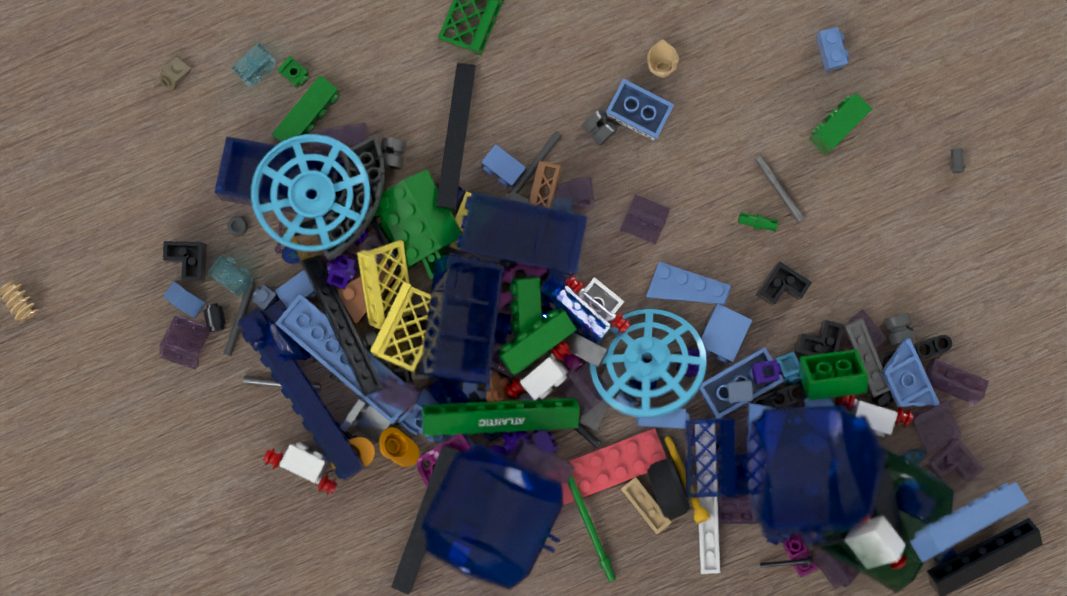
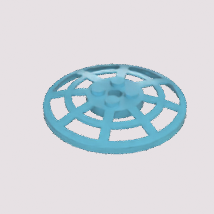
M301 135L281 142L265 155L258 165L253 178L251 199L258 221L273 239L295 250L320 251L339 245L358 229L368 210L370 185L363 164L349 147L327 136ZM318 142L333 147L328 157L318 154L304 155L301 143ZM293 146L296 158L288 161L278 172L268 167L271 160L280 152ZM340 150L355 163L360 175L349 178L344 168L335 161ZM306 161H321L325 164L320 172L309 171ZM299 164L301 173L293 180L284 176L291 167ZM332 167L341 174L344 181L336 184L332 183L327 177ZM264 173L274 180L271 187V203L260 205L259 185ZM363 182L364 202L361 213L358 214L350 210L353 200L352 186ZM282 183L289 187L288 198L277 201L278 185ZM347 188L346 205L343 207L335 203L336 192ZM309 190L317 191L315 199L307 198L306 195ZM292 206L297 213L292 223L284 217L280 211L281 208ZM274 210L278 219L288 227L283 238L270 228L262 213ZM330 210L340 213V216L334 222L327 226L325 225L323 215ZM304 217L315 218L318 229H305L299 226ZM345 217L356 221L343 236L330 242L328 231L337 227ZM295 232L305 235L320 234L323 245L304 246L292 243L290 240Z
M643 309L629 312L623 315V318L626 320L630 317L646 314L645 322L634 324L628 327L624 333L620 331L619 334L618 328H611L610 323L595 341L596 344L600 345V342L609 330L616 335L602 363H607L609 375L614 382L612 387L607 392L604 390L598 379L596 366L590 363V371L599 395L611 407L633 417L654 418L680 409L696 395L706 373V352L697 331L682 317L664 310ZM653 315L671 317L683 325L673 330L664 324L653 322ZM644 328V337L633 340L628 335V333L636 329ZM652 328L661 329L669 333V335L662 340L652 337ZM688 330L697 342L700 357L688 356L686 345L680 337ZM620 340L628 345L624 354L613 355L615 347ZM676 340L681 348L682 355L670 354L667 345ZM644 356H651L653 358L649 363L642 361ZM624 362L627 371L620 378L617 377L614 371L613 363ZM671 362L682 363L678 374L673 378L668 373ZM688 364L700 365L696 380L691 388L685 392L678 383L684 377ZM632 377L642 382V391L633 389L625 385V383ZM662 378L667 383L666 386L660 389L650 391V382ZM620 389L630 395L642 397V409L625 406L612 397ZM672 389L680 397L677 401L667 406L650 409V397L663 395Z

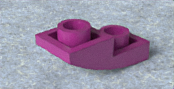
M799 533L782 542L790 560L807 559L808 556H811ZM814 561L811 566L808 563L793 565L800 578L818 569Z

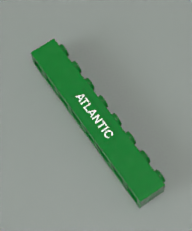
M576 398L422 405L421 426L423 436L533 430L549 431L552 429L569 430L571 428H578L579 405Z

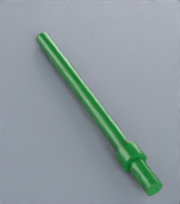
M568 473L565 475L566 481L600 559L598 560L600 567L604 569L608 581H614L616 578L610 566L612 565L610 558L605 554L572 473Z

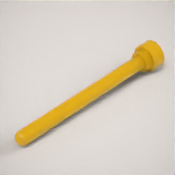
M666 436L664 439L695 509L693 517L696 524L705 522L711 518L709 512L704 507L702 508L672 438Z

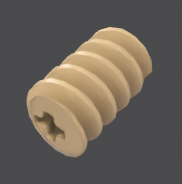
M13 280L0 288V296H3V302H7L6 307L8 309L12 308L10 313L15 315V321L23 323L36 315L39 310L31 309L35 304L27 303L30 296L23 297L26 290L19 291L22 284L15 285L16 280Z

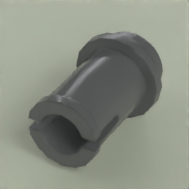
M962 148L950 150L952 160L950 169L953 173H962L964 168H966V165L963 163Z

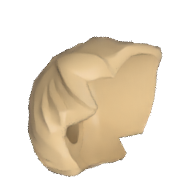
M662 39L651 47L647 54V64L652 74L659 78H665L677 69L679 56L672 45Z

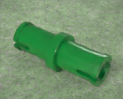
M740 212L738 224L752 226L757 230L761 228L776 232L778 220L764 218L759 214L755 216Z

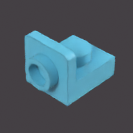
M794 351L776 358L777 364L780 363L785 385L796 384L801 381L799 375L800 363Z

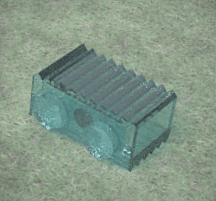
M258 42L231 68L250 87L251 85L255 86L258 84L265 72H271L275 68L277 61Z
M219 255L211 268H209V271H207V274L241 298L254 280L250 276L252 272L243 266L241 268L235 265L237 261L227 255L225 258Z

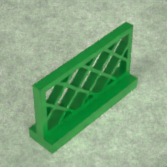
M453 0L438 39L482 56L504 0H486V8L478 11L475 4L480 0H471L462 5L460 0ZM473 4L476 12L466 17L463 8ZM461 10L464 18L454 22L452 18L454 12ZM478 16L480 19L479 25L471 28L468 20ZM466 21L469 30L459 34L456 26ZM454 27L457 35L452 38L445 37L446 31ZM471 33L473 37L471 45L464 44L461 37Z

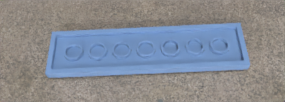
M302 294L297 296L275 323L392 424L397 421L417 397L418 393L374 357L367 349H365L383 389L364 397L326 315Z

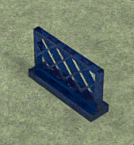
M554 274L540 288L541 301L544 306L541 305V315L545 318L548 317L547 314L551 310L562 308L577 329L574 333L594 343H597L611 327L606 320ZM549 303H554L555 308H550ZM578 328L583 329L584 334L579 333Z
M731 417L685 420L686 497H735V420ZM720 423V431L715 436L708 431L712 424ZM699 424L703 429L695 437L691 434V425ZM705 432L712 437L706 446L698 440ZM716 441L720 444V450L713 455L708 448ZM697 442L703 449L694 456L691 453V447ZM705 451L712 456V459L706 465L699 460ZM716 460L720 463V469L714 475L708 468ZM697 461L703 468L695 476L691 472V466ZM707 470L713 477L704 484L699 477ZM716 479L720 482V491L712 492L708 487ZM696 481H699L703 488L699 492L691 493V486Z

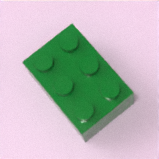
M857 93L852 97L848 95L837 105L840 109L837 110L835 108L824 119L826 123L821 122L811 132L813 136L809 140L824 155L829 153L872 110Z
M857 349L800 357L799 375L809 401L867 393L868 373Z

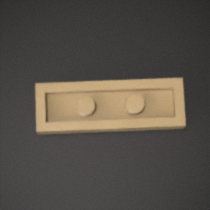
M636 477L620 488L656 535L672 523L669 518L663 516L660 507Z

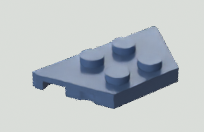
M905 338L881 371L897 406L900 407L938 406L940 403L910 338Z

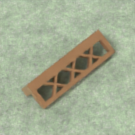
M539 161L521 236L532 240H544L562 168L561 165ZM551 168L556 169L554 176L549 179ZM548 185L550 189V194L544 198L546 187ZM543 204L546 210L545 213L539 217L541 207ZM537 223L541 227L539 235H535Z

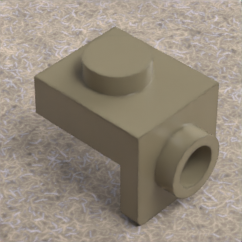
M176 57L161 69L159 80L165 87L173 91L176 89L177 83L190 73L191 68Z

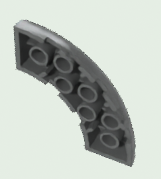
M376 135L350 148L357 155L367 173L370 185V201L364 220L358 229L339 245L323 250L329 261L347 250L363 234L379 207L384 188L385 168L381 147ZM342 152L346 173L349 178L360 175L355 163ZM363 182L352 186L353 200L350 210L358 214L361 213L364 202ZM347 188L343 189L338 200L339 205L343 207L346 205ZM331 210L324 218L325 225L327 226L334 222L340 216V213ZM345 217L337 227L328 231L330 242L343 236L356 221ZM317 224L312 226V228L318 229ZM320 234L316 235L320 245H323Z

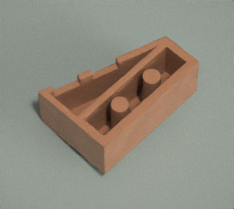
M386 262L383 268L389 271L390 266ZM381 271L378 276L381 283L387 274L384 271ZM361 276L347 284L345 289L340 288L337 290L356 325H359L367 315ZM391 276L386 286L391 288L396 279ZM384 288V290H383V292H382V294H381V298H382V297L385 295V293L388 291L387 289Z

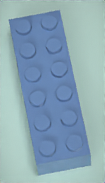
M1016 482L1011 485L1005 483L994 491H990L965 507H961L952 514L914 534L916 538L910 541L923 563L1029 502Z

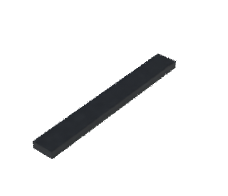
M457 63L436 208L456 210L476 65Z
M317 255L302 260L303 269L364 397L382 391L383 386L335 286L327 283L329 273L321 256Z
M445 444L442 445L391 588L408 595L411 593L462 451Z

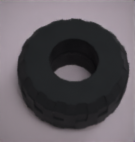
M664 459L651 464L647 472L663 516L672 519L686 514L690 509V505L673 460Z

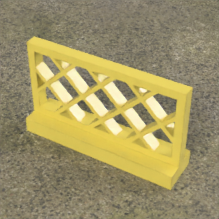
M401 240L368 252L365 250L358 252L369 325L378 329L382 328L386 320L384 311L387 306L392 307L389 302L393 295H398L395 291L400 282L402 284L404 282L409 284L404 243ZM398 247V254L394 259L390 254L394 248ZM381 253L384 256L380 264L378 265L376 263L375 255ZM388 258L393 261L389 271L383 268ZM397 265H400L401 272L397 277L393 272ZM381 271H384L387 274L381 283L378 276ZM392 276L396 281L390 289L386 285ZM384 288L390 291L385 301L381 298ZM412 311L406 312V313H404L403 317H405V316H407V315H410V314H412L413 312H412Z
M404 282L371 348V354L374 357L382 358L415 372L447 302L411 287L410 284ZM413 294L421 296L423 303L412 306L411 298ZM436 302L441 305L437 312L430 314L428 304ZM425 306L428 315L417 319L414 309ZM412 311L415 320L404 323L402 319L404 313ZM430 318L431 327L422 331L419 322ZM417 323L420 332L409 336L406 327ZM404 328L407 337L396 341L394 337L395 331ZM422 336L424 341L422 346L413 348L410 339ZM408 340L411 350L400 353L397 344ZM396 346L398 355L392 357L385 355L388 347ZM413 353L415 357L413 365L410 366L404 363L402 356Z

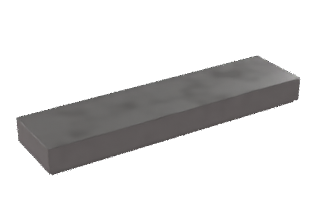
M574 332L563 339L571 347L570 353L597 367H601L609 351Z
M863 318L844 325L853 350H858L868 373V387L872 397L890 391L881 372L883 367Z
M624 362L613 363L614 371L617 377L620 378L626 371ZM607 365L599 380L606 392L614 384L609 375ZM596 388L579 421L595 430L598 429L609 406L599 395Z

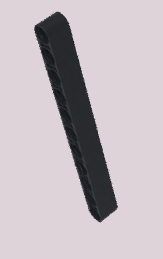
M939 335L914 343L913 346L919 359L923 360L950 350L952 340L947 335ZM939 339H943L945 342L943 349L938 347ZM921 345L927 348L925 355H922L919 351ZM896 350L878 355L883 369L885 367L883 359L885 357L891 358ZM799 382L758 396L751 402L756 403L758 400H766L778 391L783 397L782 403L778 405L773 400L765 406L779 409L803 401L808 397L803 383ZM796 387L801 391L799 398H795L792 395V391Z

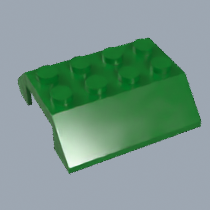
M428 169L402 180L383 192L379 207L374 215L375 218L380 217L382 219L380 226L384 228L383 230L391 243L399 240L403 241L407 270L418 265L419 261L441 248L450 246L465 237L450 209L436 208L438 187Z

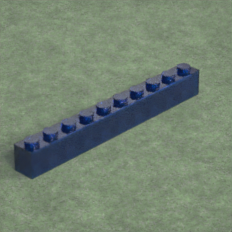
M257 307L238 320L245 336L248 335L252 340L250 342L252 348L256 352H260L262 356L260 360L266 368L269 367L273 372L271 377L276 383L281 384L283 387L281 392L285 398H290L292 401V409L297 415L300 414L304 419L302 424L306 430H311L313 433V441L318 447L321 446L325 451L323 456L328 463L332 462L336 468L334 469L336 476L339 479L348 481L367 468L264 311Z

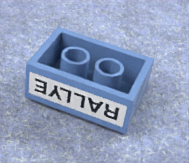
M623 79L605 115L607 118L656 142L674 104Z

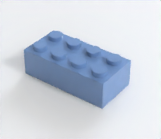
M765 347L702 382L698 391L714 419H719L749 402L728 403V383L751 381L754 399L784 381L782 375H780L778 380L754 384L751 365L773 361ZM768 368L763 370L764 375H769L770 370Z

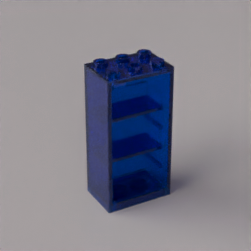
M226 136L215 188V194L220 200L253 206L251 193L255 172L265 155L277 145ZM287 148L271 160L268 167L278 172L288 161L296 158L294 148ZM303 150L304 155H306V154H318V155H324V156L328 157L327 154H322V153H316V152H310V151H305V150ZM337 156L335 161L346 171L345 163H343L341 157ZM306 161L309 171L320 172L325 164L321 161ZM299 164L291 167L284 176L293 180L301 173ZM334 167L331 168L327 176L333 184L341 182L343 178ZM264 173L259 185L260 205L271 203V187L274 180ZM282 183L278 185L277 201L288 198L289 187ZM309 190L306 195L307 198L315 199L317 191ZM343 190L336 192L335 203H338V197L341 196ZM292 206L280 209V211L297 214ZM331 210L325 215H323V218H325L331 212Z
M472 192L471 196H467L465 209L468 210L467 216L463 215L461 228L464 229L463 235L459 234L457 242L460 253L570 276L576 274L588 216Z
M453 253L436 259L419 375L471 384L488 383L504 266L497 265L498 262L489 260L486 263L479 262L480 259L476 257L464 259L461 258L460 254Z

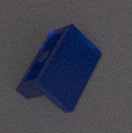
M902 483L895 495L898 509L929 525L932 520L930 514L937 501Z

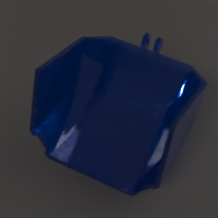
M843 406L764 409L756 420L753 419L750 422L747 467L749 495L755 520L772 535L803 533L805 542L809 544L812 543L811 533H815L818 543H823L824 535L822 532L850 531L871 516L886 454L866 416L860 415L858 417L847 412V408Z
M480 443L475 444L469 450L456 453L421 524L427 544L425 545V551L468 577L511 590L530 575L543 548L552 553L555 552L554 547L545 544L548 537L554 542L560 541L559 537L550 532L564 505L562 482Z

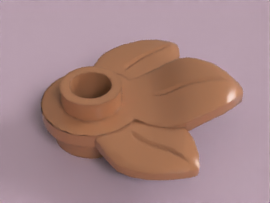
M494 370L489 380L490 389L486 393L487 401H510L509 395L506 392V384L511 385V380L509 378L501 379L498 371Z

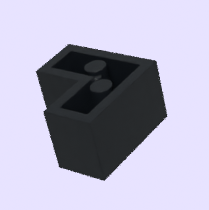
M164 241L163 261L182 263V281L205 282L207 244L203 242Z
M779 261L775 264L756 296L770 305L776 304L783 291L800 300L812 282Z
M829 320L822 321L818 338L803 333L798 335L794 353L811 356L838 352L844 325Z

